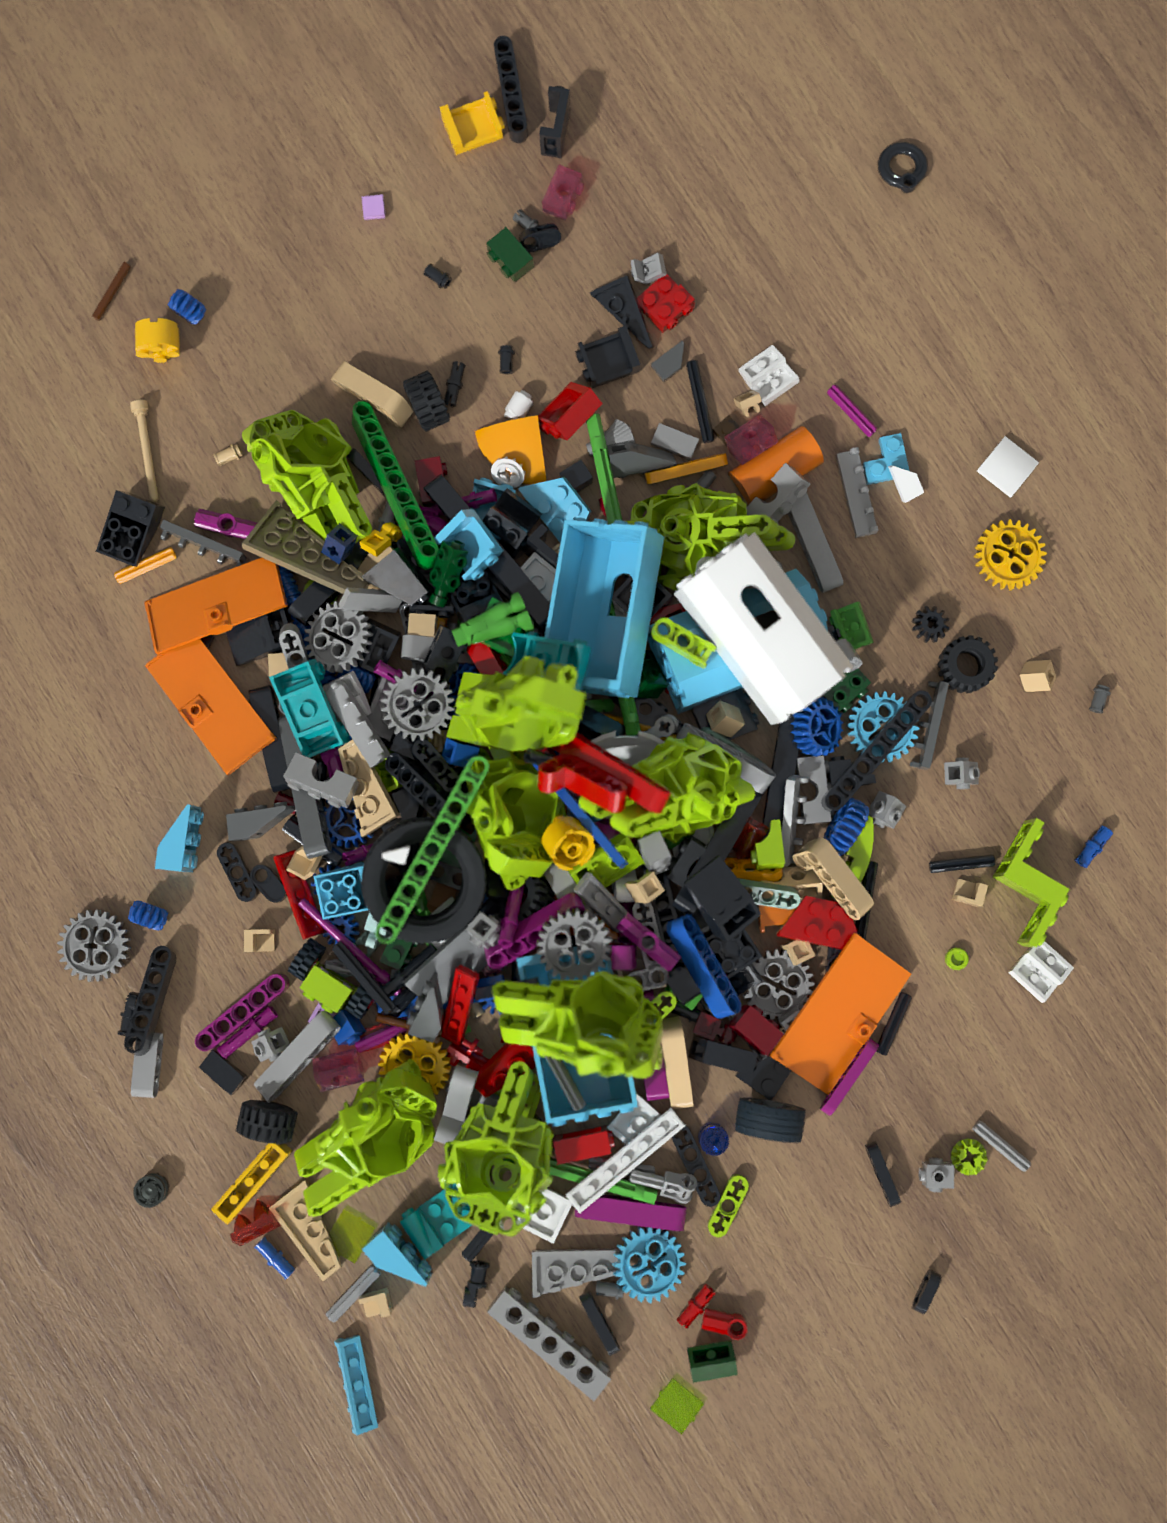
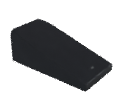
M213 1049L199 1066L206 1075L230 1095L235 1094L247 1078L245 1073Z

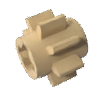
M440 730V734L433 731V738L428 737V741L438 752L442 753L448 730Z

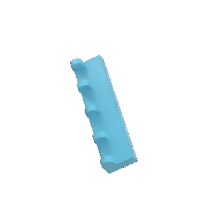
M359 1335L346 1339H337L334 1343L338 1351V1363L342 1371L343 1388L346 1391L347 1408L353 1426L352 1433L360 1435L378 1428L361 1339Z

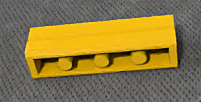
M268 1143L238 1177L235 1183L212 1207V1212L228 1225L292 1153V1149L285 1143Z

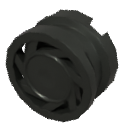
M159 1173L145 1175L134 1186L133 1195L136 1202L146 1208L157 1206L169 1194L168 1181Z

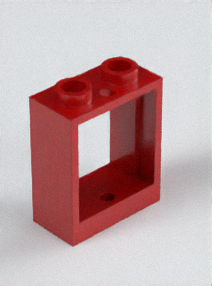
M570 382L538 415V422L541 424L539 428L546 435L551 434L556 439L561 438L568 441L603 403L590 387Z
M607 1125L554 1135L553 1139L557 1165L611 1154V1147H615L613 1133L610 1130L608 1131Z

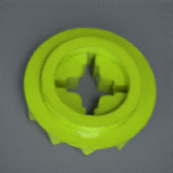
M963 1139L954 1145L951 1152V1161L955 1169L967 1176L977 1175L981 1170L985 1169V1164L988 1161L987 1151L980 1142L974 1139ZM966 1148L971 1154H977L973 1157V1165L969 1161H964V1158L967 1157Z

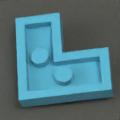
M901 433L880 437L879 444L882 459L863 462L862 466L867 485L893 480L888 468L890 465L910 471Z

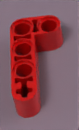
M560 754L540 764L538 767V789L543 793H554L566 787L609 812L619 813L626 808L627 786L624 783L572 755Z

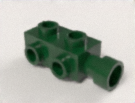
M452 540V542L442 541L441 547L437 552V558L429 582L436 587L435 592L431 593L429 602L436 606L445 607L449 599L447 596L448 592L454 593L455 589L460 585L459 577L462 569L467 565L466 557L468 551L464 549L465 544L458 540Z

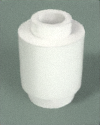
M523 390L520 393L515 391L505 408L504 416L509 420L524 418L533 405L532 396Z

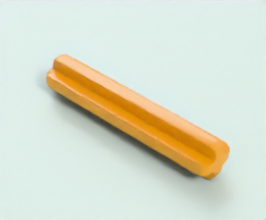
M169 547L141 560L137 567L130 565L116 571L114 576L117 582L124 583L176 559V553Z

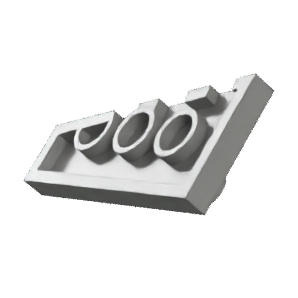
M619 1248L532 1250L533 1298L546 1293L561 1291L564 1288L579 1286L593 1280L597 1281L614 1276L613 1273L618 1268L614 1267L612 1263L617 1262L618 1258L613 1253H620L621 1250Z

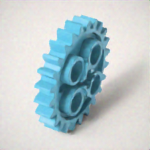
M884 691L881 697H879L877 692L873 694V699L869 695L865 696L866 703L862 700L858 701L860 708H852L856 715L848 716L853 723L847 724V727L853 729L847 735L854 736L855 738L851 744L857 743L859 745L855 750L856 752L865 749L871 742L868 739L869 736L881 727L880 724L888 721L903 705L904 697L895 700V693H893L888 698L887 692ZM879 707L887 708L889 713L887 717H882L879 714ZM902 713L901 721L909 724L910 718L908 714ZM864 721H869L872 724L871 732L863 729L862 724ZM913 726L887 755L888 762L893 761V755L900 759V751L905 755L909 753L906 746L914 747L913 742L910 740L918 739V736L913 734V732L918 731L919 727ZM890 729L886 731L887 738L894 740L895 732ZM873 746L872 754L880 757L881 749Z
M638 1227V1234L630 1230V1239L622 1237L625 1242L624 1246L617 1244L621 1251L620 1253H613L618 1258L617 1262L612 1263L614 1267L618 1268L613 1275L621 1277L616 1283L624 1285L622 1291L625 1293L630 1291L629 1297L632 1299L637 1296L638 1301L642 1302L646 1297V1301L651 1303L654 1296L660 1302V1294L668 1298V1289L676 1291L673 1285L674 1282L681 1284L677 1277L678 1275L685 1274L680 1270V1266H684L686 1263L679 1258L685 1254L677 1251L681 1244L674 1243L676 1237L673 1235L668 1237V1231L663 1230L661 1233V1229L654 1228L652 1231V1228L646 1227L644 1232L641 1227ZM656 1242V1251L649 1253L650 1244ZM663 1252L666 1253L664 1257H660L663 1254ZM637 1254L638 1262L631 1266L630 1258ZM647 1260H651V1261H652V1262L650 1263V1265H651L650 1268H647V1267H646V1266L648 1265ZM667 1262V1271L660 1273V1266ZM634 1271H638L634 1276H632V1273ZM644 1275H649V1282L642 1286L641 1278Z

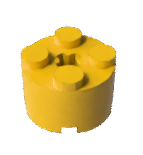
M150 318L137 321L135 323L136 356L140 358H154V362L164 363L167 361V358L179 357L180 340L178 324L163 318H157V322H150Z
M559 815L555 817L541 838V843L558 868L563 870H573V867L579 864L580 866L585 865L592 858L595 851L592 835L578 818L571 816L564 817Z

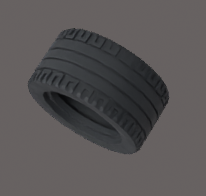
M416 817L396 823L384 831L371 846L363 865L361 885L365 905L377 924L392 900L385 883V873L390 861L383 859V852L424 842L436 820L435 818ZM444 822L439 823L437 826L439 834L446 835L450 831V825H446ZM456 828L446 846V849L459 861L462 871V884L456 899L445 910L433 915L419 916L409 913L396 936L398 939L414 944L438 943L462 932L474 920L473 918L477 916L486 893V868L478 848L460 828ZM397 905L391 908L392 915L396 917L402 916L405 912ZM390 926L382 927L390 935L393 934V929Z

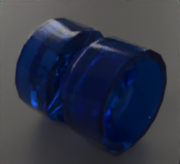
M708 1122L700 1128L698 1141L705 1153L711 1156H719L727 1150L729 1136L719 1123Z

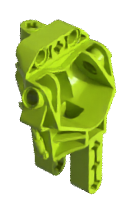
M288 410L258 419L243 430L242 438L247 444L248 452H252V459L261 472L262 482L268 484L272 492H280L296 518H302L306 526L323 541L326 540L327 534L339 523L357 535L355 543L371 534L372 526L356 496L360 492L346 459V456L351 451V446L344 440L338 426L334 422L324 418L314 423L303 414L294 410Z
M697 483L687 488L684 485H677L670 488L667 494L656 495L637 502L632 507L631 520L625 521L629 525H635V522L649 524L648 527L657 529V533L664 536L657 581L675 591L679 590L677 585L692 574L695 577L696 565L701 558L717 556L744 534H747L749 537L755 533L768 551L789 550L795 544L794 534L783 526H779L776 521L767 515H747V504L737 494L705 489ZM690 523L692 524V532H691V535H689V533H690ZM676 524V528L672 531L673 525ZM670 541L682 542V544H671ZM662 565L669 568L666 575H661Z
M525 656L507 675L496 672L495 675L463 672L455 705L457 708L456 714H459V716L452 715L446 737L461 742L508 751H523L528 748L540 750L571 742L577 733L579 719L582 720L586 698L585 693L574 689L577 680L575 667L553 663L548 666L544 675L545 661Z
M687 733L686 738L682 739L667 737L665 743L656 745L647 759L641 760L632 766L671 791L662 814H656L645 809L627 796L626 808L619 813L609 812L582 796L579 799V807L598 819L612 815L610 820L611 826L629 837H635L639 840L660 831L663 838L676 843L683 836L692 835L697 829L710 827L713 824H719L724 820L730 819L735 814L737 806L754 799L755 790L752 784L741 778L742 764L739 760L716 743L712 744L700 736Z
M479 747L478 756L484 757L487 760L489 769L466 811L472 817V825L474 824L477 829L480 846L484 851L485 858L489 860L490 867L500 874L508 890H515L521 887L528 877H542L553 863V860L541 843V838L555 817L559 815L567 817L565 804L556 792L543 793L538 789V771L531 763L524 761V750L508 751L489 747L494 760H491L489 754ZM475 760L471 769L474 773H481L484 770V764L481 760ZM466 780L469 792H471L473 785L470 781Z
M607 971L596 972L586 980H552L549 986L501 981L492 988L495 1007L499 1012L504 1013L499 1018L502 1038L507 1043L535 1046L536 1052L540 1056H549L557 1060L562 1059L576 1065L579 1075L599 1072L602 1076L624 1074L629 1078L631 1076L647 1078L653 1074L654 1069L660 1070L663 1056L661 1048L663 1036L662 1017L657 1008L647 998H644L642 985L631 976L622 978Z
M408 1059L397 1068L387 1072L385 1078H377V1082L368 1081L361 1084L351 1107L348 1101H346L344 1109L339 1111V1118L332 1123L330 1128L295 1151L294 1157L300 1177L312 1176L325 1167L333 1170L304 1190L303 1195L309 1216H320L366 1185L371 1187L385 1177L405 1172L433 1145L435 1129L431 1120L435 1117L437 1102L431 1085L422 1079L420 1068L414 1060Z
M518 1061L511 1065L496 1108L481 1103L471 1108L470 1115L462 1124V1129L455 1139L446 1142L444 1145L446 1163L438 1165L439 1182L441 1188L446 1190L445 1196L454 1215L465 1223L479 1227L480 1230L510 1237L518 1234L530 1222L532 1214H535L542 1208L546 1202V1197L542 1193L553 1181L550 1175V1155H552V1138L554 1134L546 1123L533 1119L541 1097V1089L538 1076L524 1062ZM503 1159H511L514 1160L516 1163L513 1164L509 1161H503ZM493 1165L495 1166L494 1169H493V1171H492V1178H493V1181L495 1182L494 1185L492 1184V1182H491V1180H490V1170H491V1168H492ZM511 1171V1178L506 1182L503 1181L504 1173ZM454 1183H457L458 1191L451 1189ZM453 1197H454V1198H460V1199H459L458 1201H456L455 1203H454V1201L452 1200ZM470 1205L469 1214L462 1216L463 1207ZM518 1218L525 1219L526 1221L520 1223V1220ZM512 1219V1227L509 1230H505V1221Z

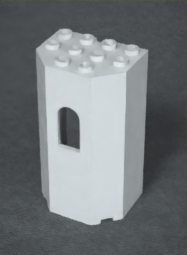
M755 533L749 537L747 534H744L695 571L696 577H693L691 574L677 585L679 590L674 595L709 642L716 646L717 653L771 725L782 723L790 717L789 714L799 712L842 680L846 676L844 674L845 671L848 673L854 668ZM754 585L758 587L781 617L779 621L765 631L762 630L741 601V591L745 586Z

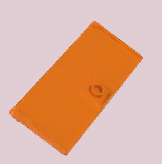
M262 557L144 601L156 654L209 635L224 633L231 630L233 626L287 607L278 564Z
M201 639L160 653L145 665L226 775L233 773L263 748L276 740V736L270 731Z

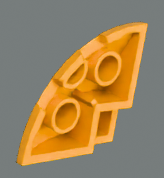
M538 415L497 423L475 431L479 448L483 456H486L492 465L498 458L503 459L506 456L511 460L515 458L516 462L522 464V469L526 471L522 484L531 485L547 481ZM507 467L505 472H508V475L511 477L512 472Z

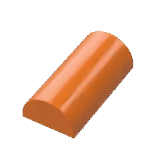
M800 426L729 471L728 475L749 505L755 497L766 500L778 492L776 484L771 479L785 463L795 468L804 476L823 464L824 457L812 434L805 427Z

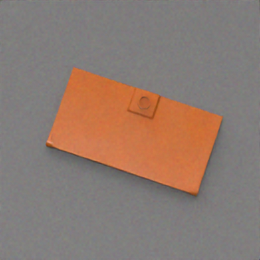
M854 933L770 1056L829 1095L858 1051L874 1032L878 1022L903 988L911 973L860 937L859 934Z

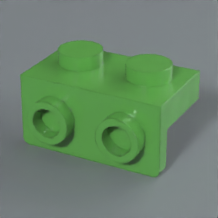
M860 602L830 611V623L834 629L839 628L842 636L838 640H848L855 650L874 643Z

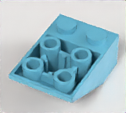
M186 805L158 845L155 869L193 873V868L195 869L198 863V856L195 855L196 847L200 845L201 835L198 833L199 825H202L204 818L201 807Z
M365 861L313 876L323 919L368 910L362 895L361 885Z
M388 1222L368 1240L362 1249L363 1252L377 1268L420 1285H428L433 1274L431 1266L426 1260H421L416 1255L417 1250L412 1243L405 1242L401 1237L403 1235L401 1230L396 1225L392 1226Z

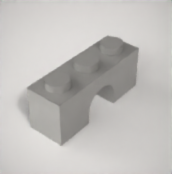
M787 463L771 479L778 488L775 500L766 503L764 500L755 497L746 508L747 515H767L778 523L783 515L791 511L796 500L805 495L810 483Z
M295 753L284 774L287 785L297 791L303 789L315 799L322 797L328 800V803L334 807L340 808L343 806L348 808L359 786L357 778L336 769L330 780L325 782L317 781L315 779L319 769L317 762Z
M824 755L797 758L796 775L808 777V782L812 783L816 790V795L812 801L800 803L801 817L805 818V823L802 825L831 822V817H834V812L826 811L821 803L823 796L831 788L830 782H827L826 774H829V765L827 760L824 761Z

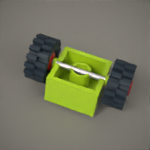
M312 938L308 939L288 968V972L304 981L300 986V989L304 991L303 995L311 1001L316 999L321 1002V1007L331 1014L346 1010L361 1020L375 1002L362 985L356 987L334 971L326 969L325 965L320 964L319 961L324 955L326 947Z

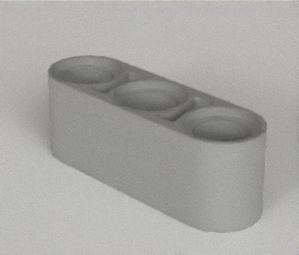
M154 1032L150 1049L145 1055H134L131 1095L133 1097L156 1098L163 1050V1033ZM141 1039L136 1040L135 1050L140 1048Z

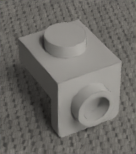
M656 253L642 261L637 259L630 261L632 267L631 274L634 280L640 283L648 284L667 275L663 254Z

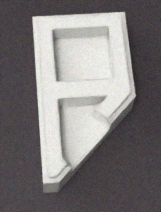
M892 465L888 466L902 502L906 503L924 493L916 473Z

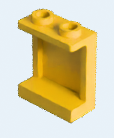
M488 91L483 92V99L449 110L448 104L440 107L441 117L456 155L503 138L504 122L501 116L497 117L495 112L498 110L494 97L490 98Z

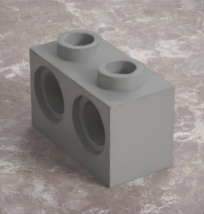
M660 831L639 839V851L648 872L652 871L655 874L666 871L668 869L667 866L670 865L671 855Z

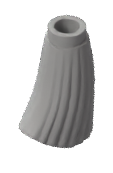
M615 419L610 428L604 432L606 445L626 441L635 443L630 426L621 420ZM587 443L586 447L589 456H592L593 452L591 443Z

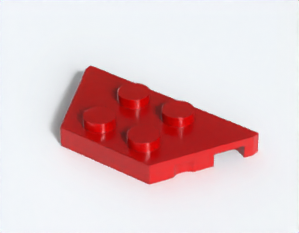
M804 896L799 906L788 917L782 929L777 932V936L843 950L854 933L857 934L854 920L847 915L838 902Z

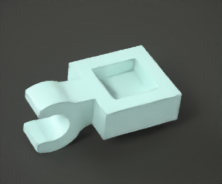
M370 913L364 930L370 931L365 946L376 949L378 943L376 927L378 924ZM381 927L380 934L386 936L387 931H384Z

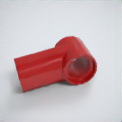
M705 1308L701 1329L728 1335L734 1340H740L746 1336L747 1323L745 1318L739 1313L729 1314ZM734 1322H739L743 1327L739 1331H734L731 1329V1325Z

